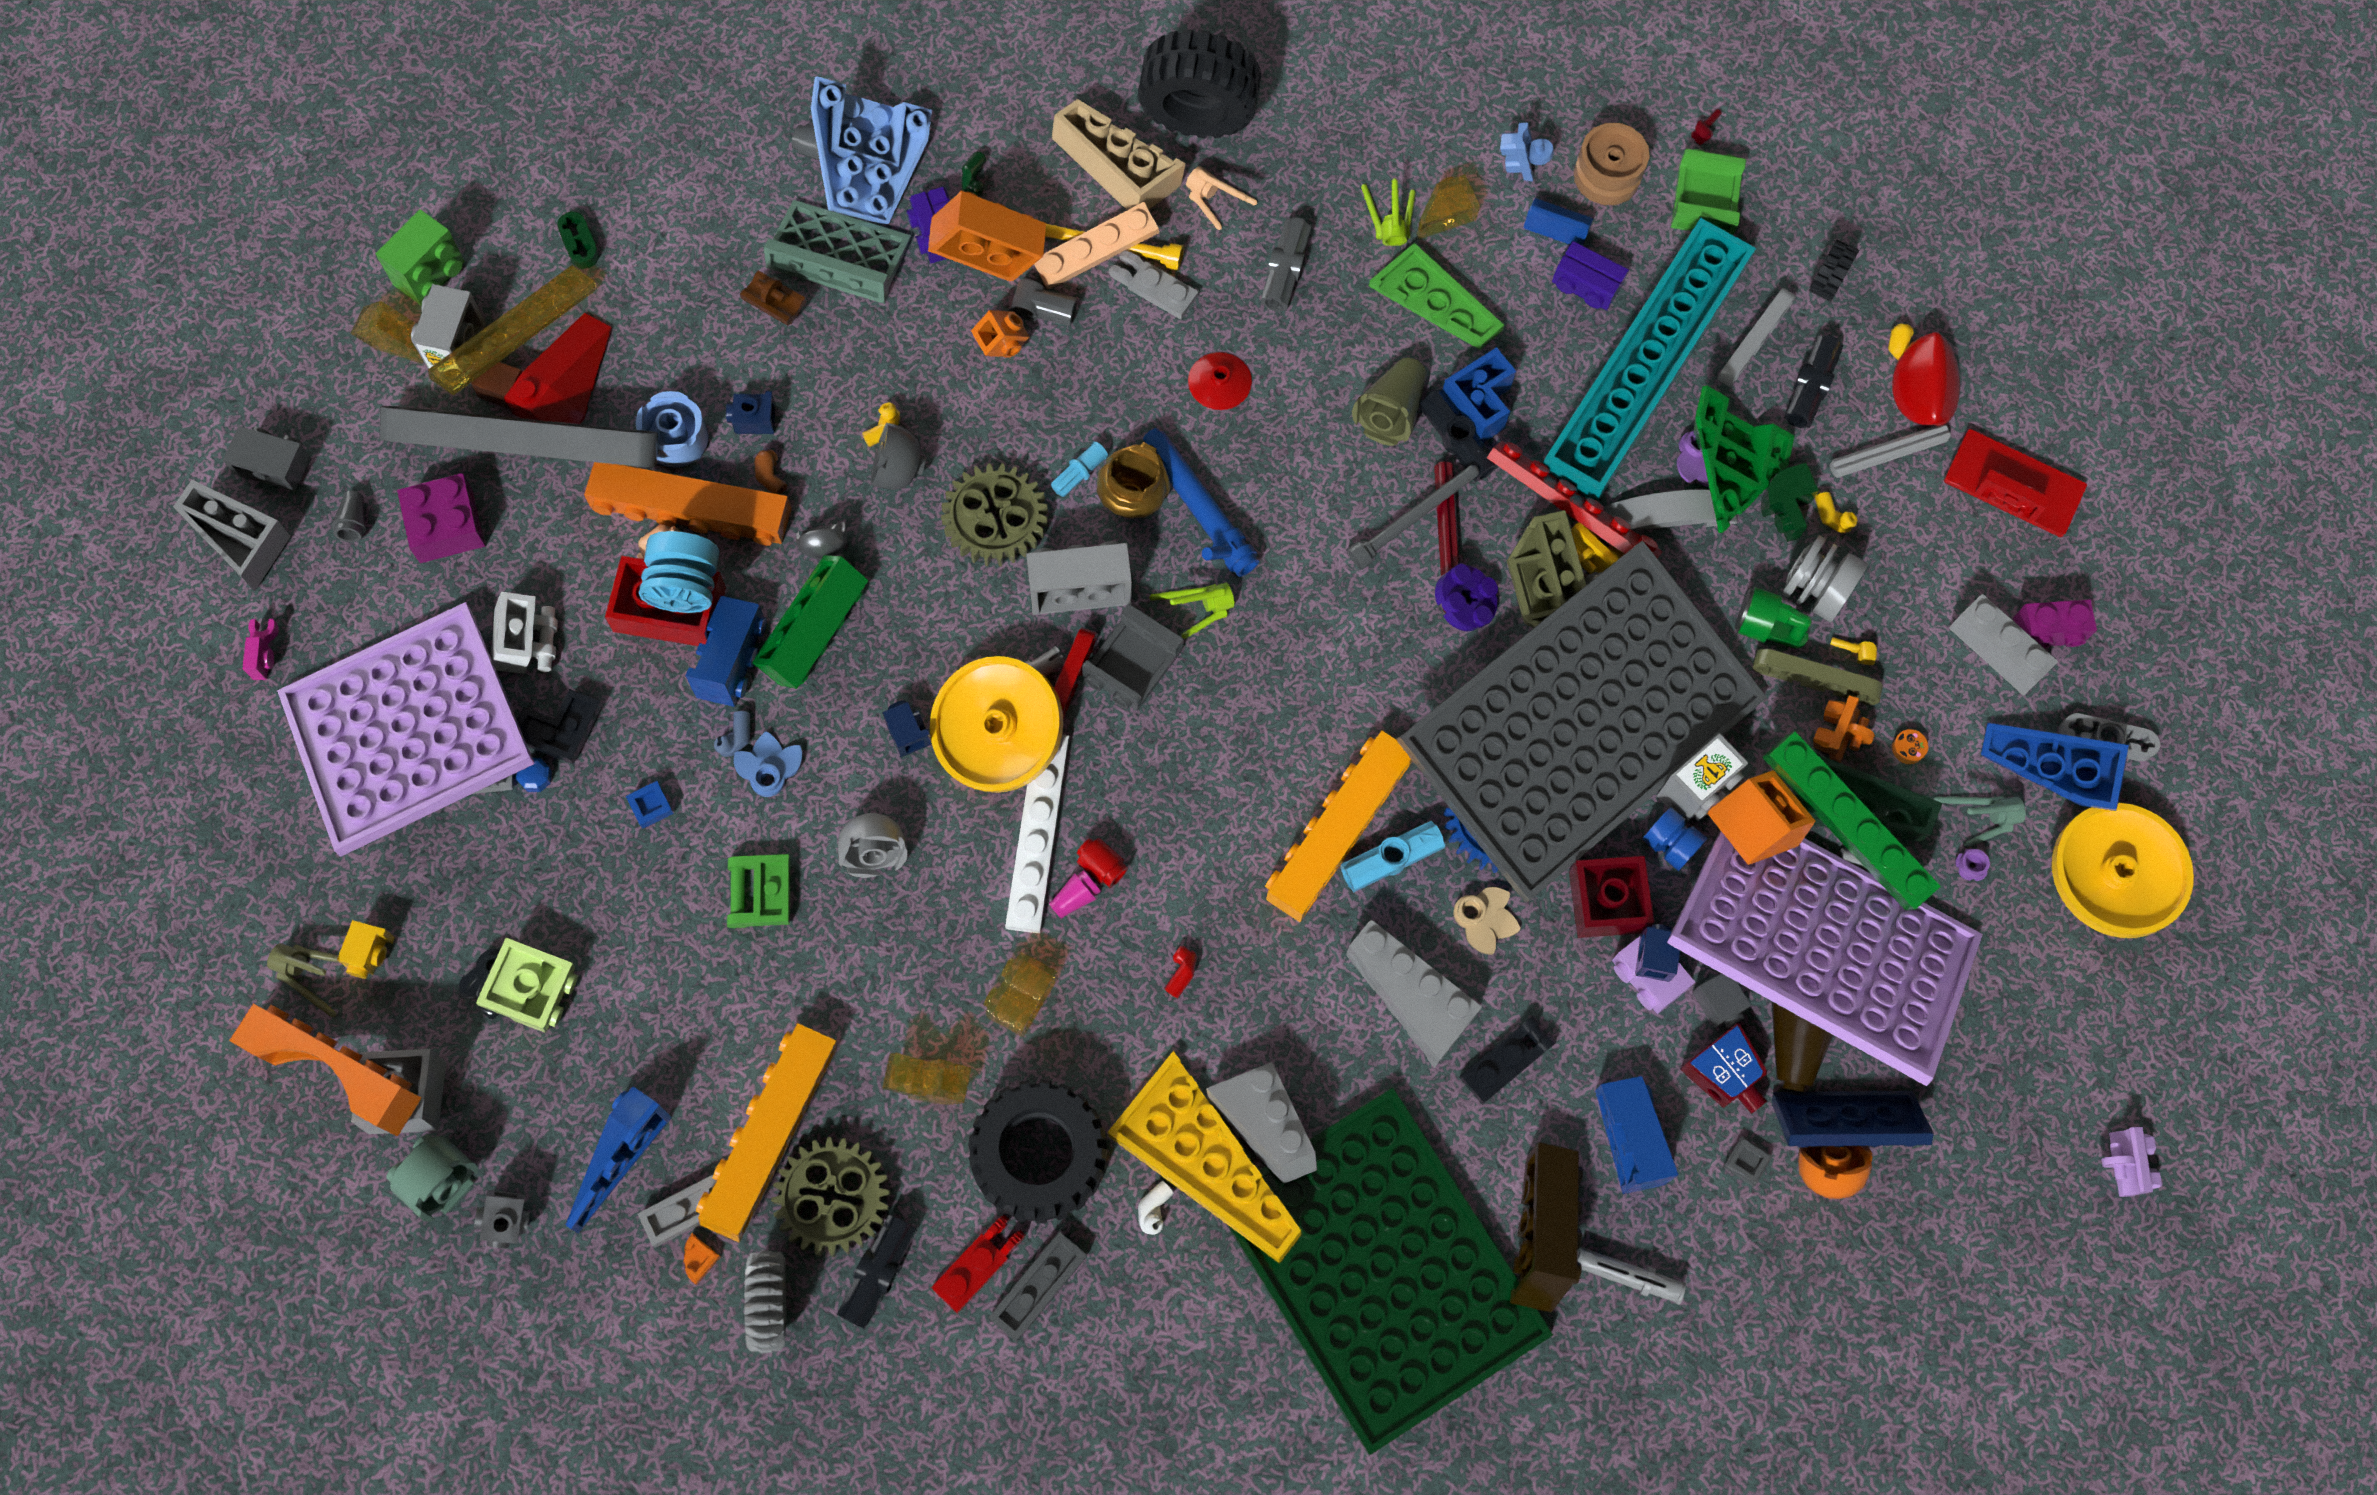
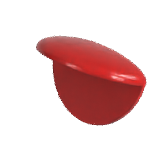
M1938 332L1924 335L1914 341L1899 358L1893 374L1892 392L1894 401L1900 412L1907 419L1917 424L1935 426L1947 424L1954 416L1959 402L1960 373L1957 359L1947 339Z

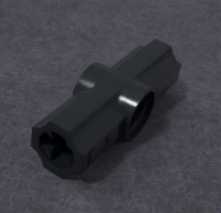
M1826 335L1818 336L1815 340L1808 360L1803 364L1798 374V380L1793 387L1795 392L1785 412L1784 419L1790 425L1800 429L1810 428L1820 403L1825 399L1835 376L1832 373L1843 348L1838 338Z
M1443 389L1435 390L1420 402V410L1441 436L1444 448L1454 454L1465 469L1470 465H1476L1479 468L1478 476L1473 479L1475 482L1488 477L1498 468L1496 464L1487 459L1490 451L1475 433L1473 421L1468 417L1462 416ZM1452 432H1461L1466 438L1457 439L1452 435Z
M888 1216L872 1248L867 1249L853 1276L855 1280L837 1312L839 1317L866 1329L883 1295H887L892 1286L889 1284L893 1276H898L901 1269L900 1262L915 1236L917 1228L897 1217Z

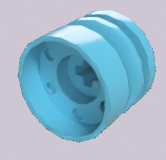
M665 531L650 535L647 540L644 562L648 568H645L642 572L641 579L643 582L639 588L640 598L651 606L672 612L696 613L709 609L713 599L711 592L714 590L715 585L711 577L717 572L718 546L704 537L686 532Z

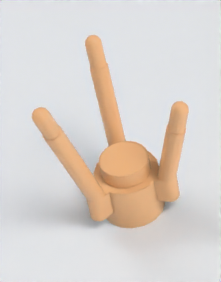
M1201 166L1195 168L1186 181V187L1192 191L1189 198L1198 204L1218 230L1222 229V225L1202 198H1211L1220 188L1234 197L1252 205H1257L1256 199L1220 181Z

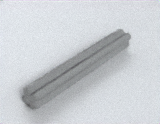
M1945 424L1934 426L1833 459L1829 467L1833 476L1839 478L1946 443L1951 437V433Z

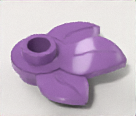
M1694 431L1685 433L1679 440L1681 452L1677 458L1679 474L1688 483L1697 479L1699 483L1709 488L1704 461L1694 436Z

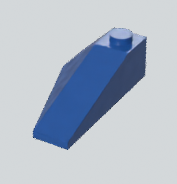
M1987 723L1981 755L2078 805L2116 811L2125 774L2129 745Z

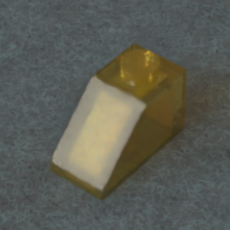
M1466 175L1456 178L1447 177L1436 184L1419 221L1417 231L1419 239L1476 221L1480 204Z
M382 301L363 307L350 334L376 350L421 364L424 362L411 340V331L414 324H416L415 322Z

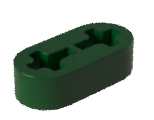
M578 212L563 214L558 219L557 227L571 262L574 266L581 269L594 266L599 259V253L585 218ZM575 223L579 235H572L569 224ZM581 244L584 245L588 255L584 258L581 257L577 247Z

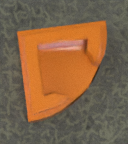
M692 1233L684 1248V1266L687 1276L697 1286L721 1256Z

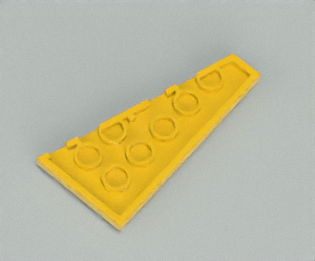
M1173 1051L1107 1132L1108 1136L1280 1263L1302 1235L1301 1229L1279 1198L1274 1195L1257 1167L1252 1164L1243 1151L1242 1146L1213 1105L1208 1102L1199 1089L1198 1084L1189 1075Z

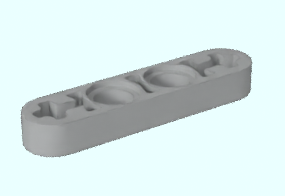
M1785 288L1780 290L1726 363L1717 380L1730 388L1733 386L1750 363L1751 357L1756 355L1767 340L1768 334L1772 333L1797 297Z

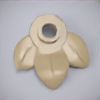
M1497 887L1485 888L1477 896L1466 895L1461 897L1454 906L1453 915L1455 921L1465 928L1468 943L1481 953L1493 955L1496 949V939L1508 938L1520 931V926L1515 917L1504 908L1510 898V892ZM1471 907L1475 909L1477 916L1475 918H1468L1464 910Z

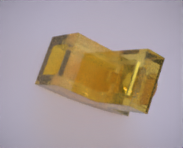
M896 1052L890 1053L882 1089L907 1095L908 1099L942 1105L960 1104L965 1102L971 1068L942 1059L924 1061Z

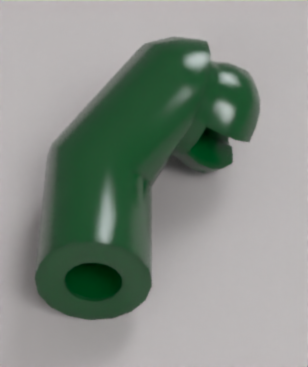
M975 151L962 167L963 191L972 192L978 197L981 196L984 190L982 188L984 183L981 180H976L977 173L986 163L985 155L979 151Z

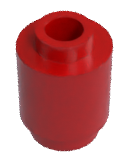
M1089 838L1077 851V855L1080 856L1077 864L1099 884H1106L1109 888L1115 886L1128 870V867L1123 863L1124 859L1101 838H1097L1094 841Z

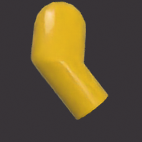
M1901 323L1896 325L1890 334L1888 350L1897 361L1909 347L1911 336L1914 334L1913 328L1909 324Z
M893 403L882 404L879 408L881 416L878 426L862 432L868 447L879 443L880 435L886 422L899 425L900 412L896 410V406Z
M1823 492L1815 496L1819 515L1824 525L1839 533L1850 532L1851 528L1857 525V517L1854 513L1847 511L1841 513L1835 510L1830 492Z

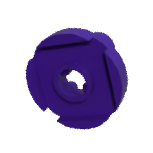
M1458 564L1438 579L1435 587V599L1437 605L1442 604L1446 612L1443 617L1450 625L1461 631H1474L1489 624L1494 618L1497 611L1496 594L1498 586L1494 579L1486 577L1480 570L1469 565ZM1465 592L1469 596L1471 603H1466V597L1462 593Z

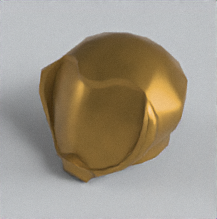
M1143 442L1141 445L1137 444L1120 449L1107 458L1106 464L1099 470L1097 476V494L1105 507L1117 515L1131 519L1148 517L1161 507L1171 487L1162 459L1156 453L1157 448Z

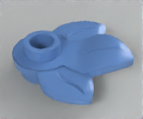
M764 732L759 737L752 753L747 751H737L734 753L736 772L742 778L749 780L753 790L763 797H771L778 794L784 787L785 779L795 775L802 763V749L800 745H793L782 750L779 742L769 732ZM766 776L774 777V782L771 785L765 786L762 784V779Z

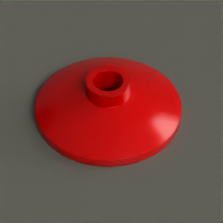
M1215 352L1201 357L1194 363L1189 372L1188 385L1192 396L1203 406L1214 410H1227L1238 406L1247 398L1252 386V377L1247 365L1240 358L1229 353ZM1223 373L1226 377L1224 379H1217L1215 375Z

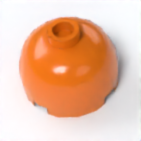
M1868 1146L1800 1147L1798 1153L1799 1174L1806 1186L1820 1196L1828 1199L1848 1198L1857 1194L1868 1181L1872 1169V1151Z

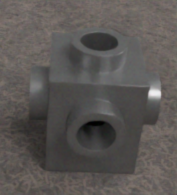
M487 1190L485 1207H477L474 1229L481 1230L479 1240L487 1241L486 1245L493 1248H509V1243L517 1244L519 1234H526L530 1212L523 1211L525 1194ZM502 1217L507 1219L508 1221L504 1224H500L496 1221V1219Z

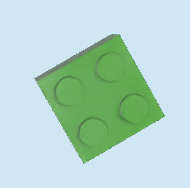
M421 209L375 253L393 286L421 306L424 297L429 295L432 284L442 286L450 277L453 278L459 274L462 264L465 262L450 231Z

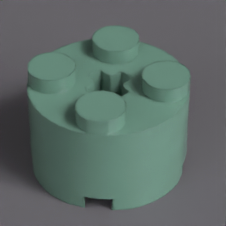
M425 1134L415 1142L413 1151L403 1162L395 1164L388 1171L386 1178L391 1182L390 1189L392 1193L420 1219L430 1222L435 1220L431 1216L439 1210L443 1214L448 1213L467 1194L474 1184L469 1178L472 1171L476 1174L478 1173V1167L446 1137L437 1136L433 1138L430 1134Z

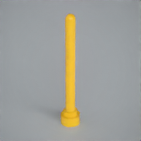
M1046 224L1045 237L1069 241L1085 232ZM1139 243L1127 250L1137 256L1160 260V263L1165 264L1166 268L1179 271L1184 253V245L1170 243L1169 246L1164 245L1162 248Z

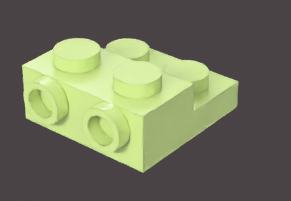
M505 938L476 1004L510 1017L515 1022L546 1033L549 1026L556 1027L559 1023L564 1008L558 1005L564 993L568 995L572 993L578 975L573 973L575 970L573 963Z

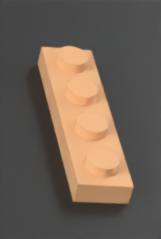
M1143 202L1044 253L1043 258L1036 262L1034 266L1048 290L1158 234L1159 229L1146 204Z

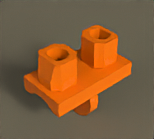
M1849 696L1847 702L1829 700L1824 712V721L1835 723L1837 727L1835 731L1819 727L1813 738L1814 748L1828 753L1830 761L1841 764L1850 740L1849 748L1858 751L1861 744H1871L1875 737L1874 732L1868 728L1869 719L1861 717L1858 724H1856L1860 716V710L1857 708L1859 698Z

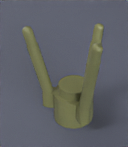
M283 943L277 944L269 954L267 967L278 972V980L290 985L330 1017H335L336 1012L295 980L293 975L299 976L303 970L324 976L326 975V970L308 963L306 957L340 963L337 961L338 955L306 949L297 944L293 947Z

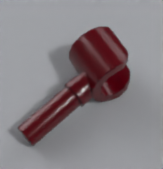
M1716 109L1704 122L1703 120L1697 122L1691 137L1698 145L1701 146L1713 136L1714 133L1710 127L1721 116L1722 112L1719 109Z

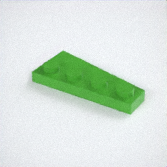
M1415 243L1369 282L1370 288L1479 350L1484 348L1503 331L1504 324Z

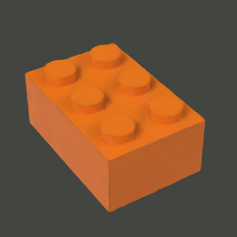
M960 191L931 218L928 251L1004 280L1014 281L1043 258L1046 223L1034 219L1029 214H1021L1008 209L1003 204L993 203L980 198L972 192Z

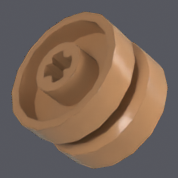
M1605 123L1594 127L1584 138L1574 168V181L1580 193L1590 201L1601 205H1618L1628 201L1639 188L1650 158L1649 146L1644 137L1630 126L1621 123Z

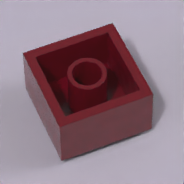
M1645 856L1575 861L1569 871L1577 938L1642 934L1647 927H1651L1654 924Z

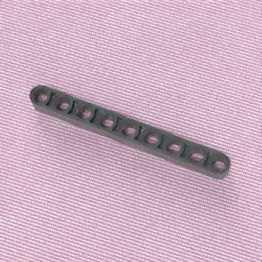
M380 406V440L628 466H657L658 432L412 407Z

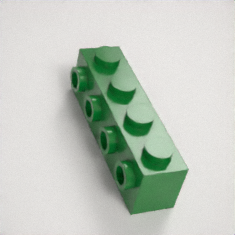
M824 555L752 663L778 685L797 689L799 685L807 680L810 673L809 670L816 659L826 651L827 643L834 632L844 624L847 612L861 598L863 588L869 580L842 556Z

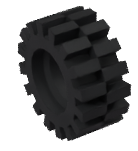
M1836 239L1808 291L1831 302L1859 250Z

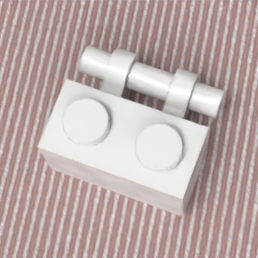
M507 592L500 593L494 609L491 659L496 670L524 674L531 657H535L538 659L539 671H551L552 660L556 658L553 636L558 628L554 607L544 606L542 607L541 615H534L535 596ZM533 629L540 632L539 643L532 642Z

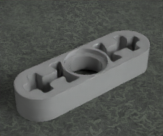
M2071 714L2059 726V734L2075 736V731L2069 727L2076 723L2079 730L2085 731L2076 737L2088 739L2092 737L2094 740L2103 741L2101 731L2109 730L2115 734L2117 743L2133 742L2128 744L2127 759L2147 761L2157 754L2160 749L2158 736L2149 729L2085 714ZM2095 727L2093 733H2088L2092 728ZM2141 738L2144 739V745L2149 746L2144 752L2141 751V745L2135 744Z

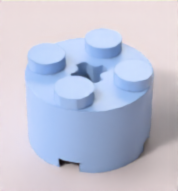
M661 392L651 397V401L644 408L641 406L637 413L636 430L658 432L657 464L669 468H679L699 461L708 444V430L700 408L696 403L688 399V396L680 392Z

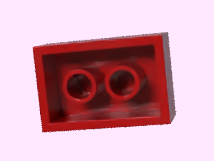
M621 556L605 614V619L612 631L698 646L699 643L706 644L710 632L707 631V625L720 596H724L726 591L721 573L716 572L711 577L715 585L714 590L711 592L713 599L709 609L696 613L672 612L651 606L640 598L639 588L643 582L641 579L642 572L645 568H648L644 559Z

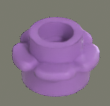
M1966 849L1963 854L1960 853L1957 856L1955 865L1959 868L1958 873L1963 879L1980 881L1987 876L1990 861L1983 851L1979 849ZM1974 863L1975 868H1971L1969 864Z

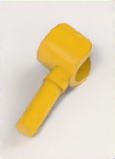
M1832 637L1830 645L1858 653L1857 662L1859 664H1875L1877 647L1873 642L1866 641L1857 644Z

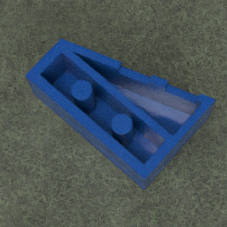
M720 596L707 625V631L710 632L706 644L699 643L696 654L701 655L696 669L689 667L685 675L696 698L735 707L738 697L743 698L745 696L748 680L745 678L748 667L754 666L752 662L757 656V648L754 646L757 637L764 635L767 625V618L764 617L760 604Z
M1639 1076L1601 1084L1595 1092L1622 1194L1664 1186L1677 1177V1169L1653 1107L1654 1099L1651 1088L1648 1084L1645 1085L1643 1077Z

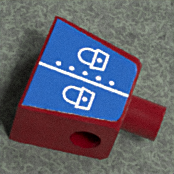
M1738 1023L1681 1068V1071L1722 1108H1725L1738 1098L1749 1113L1752 1114L1768 1102L1754 1085L1767 1074V1070Z

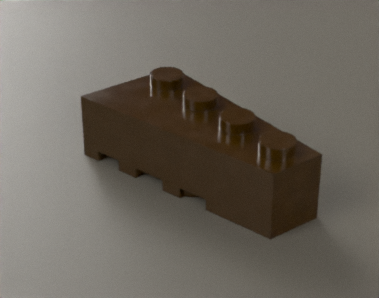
M1537 1142L1526 1158L1521 1204L1528 1205V1207L1523 1210L1518 1225L1517 1236L1524 1238V1241L1521 1244L1519 1256L1515 1257L1513 1273L1520 1274L1517 1288L1511 1290L1510 1303L1552 1312L1573 1284H1577L1580 1280L1582 1265L1580 1262H1577V1251L1581 1245L1582 1231L1578 1229V1218L1582 1211L1583 1201L1582 1198L1578 1197V1187L1582 1181L1583 1168L1579 1166V1151Z

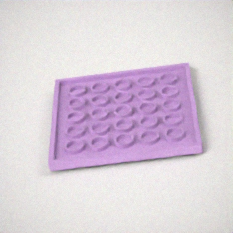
M466 602L277 690L333 849L340 857L535 764L475 618Z

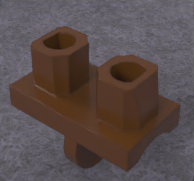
M759 270L755 273L751 283L740 293L741 299L787 326L793 323L800 310L807 303L804 296L783 285L780 279L776 277L771 278Z

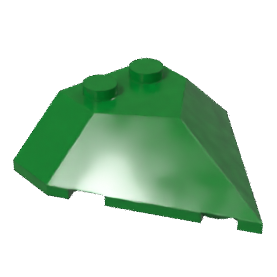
M1702 386L1695 416L1694 436L1705 465L1718 533H1724L1730 527L1729 522L1736 515L1742 514L1769 486V480L1788 466L1795 436L1775 424L1755 427L1727 411L1730 398L1709 386Z

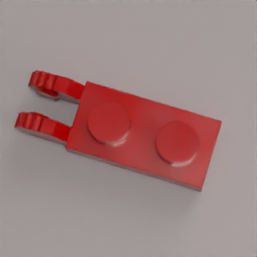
M1005 1215L998 1218L984 1235L981 1234L931 1287L957 1314L1008 1261L1007 1257L1026 1236L1021 1230L1017 1231L1008 1239V1242L1001 1250L996 1248L991 1241L1007 1227L1010 1219Z

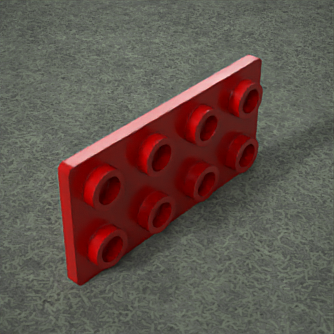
M1972 429L1965 433L1944 478L1946 484L2060 538L2066 534L2087 488L2085 482Z

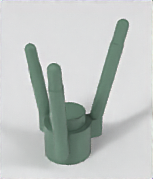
M1937 796L1934 798L1936 803L1990 805L1967 809V813L1970 815L1989 813L1992 823L1999 824V826L1964 842L1966 848L1984 842L2001 833L2013 832V825L2023 823L2026 816L2024 803L2019 797Z

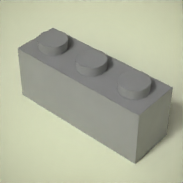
M1983 593L1949 627L1953 633L2023 696L2058 663L2051 654Z

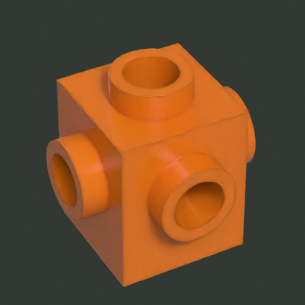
M989 310L971 330L985 356L1013 357L1020 352L1021 346L1030 338L1023 326L1022 319L1015 312Z

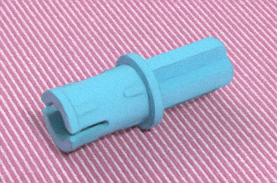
M1094 441L1077 459H1071L1069 461L1070 465L1051 483L1054 492L1061 497H1065L1083 479L1088 480L1090 478L1089 473L1108 457L1105 448Z

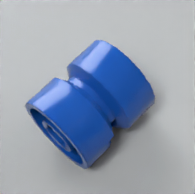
M1670 807L1642 840L1655 852L1663 851L1665 853L1664 859L1677 871H1680L1708 838L1694 826L1687 828L1685 826L1686 819Z

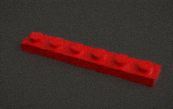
M1501 440L1487 456V459L1562 511L1565 510L1566 514L1624 554L1642 540L1657 559L1663 551L1658 549V545L1653 539L1645 535L1640 536L1632 531L1627 521L1620 517L1609 515L1603 510L1604 507L1598 501L1583 497L1576 492L1577 489L1572 483L1565 479H1557L1549 473L1550 470L1546 465L1536 460L1531 461L1522 454L1521 448L1514 443H1505Z

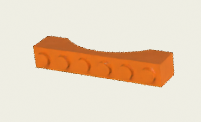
M253 1003L230 1038V1042L275 1066L299 1060L325 1062L341 1080L348 1096L351 1112L398 1137L422 1098L409 1091L412 1083L394 1073L390 1079L384 1077L387 1069L369 1059L364 1065L359 1062L362 1058L361 1054L344 1045L340 1051L335 1049L338 1043L336 1040L319 1031L315 1037L310 1035L314 1029L313 1027L296 1018L291 1023L287 1022L286 1020L290 1014L271 1004L265 1010Z

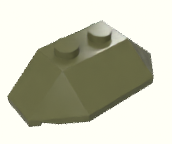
M1565 510L1532 518L1506 561L1524 624L1534 628L1585 587L1586 582Z

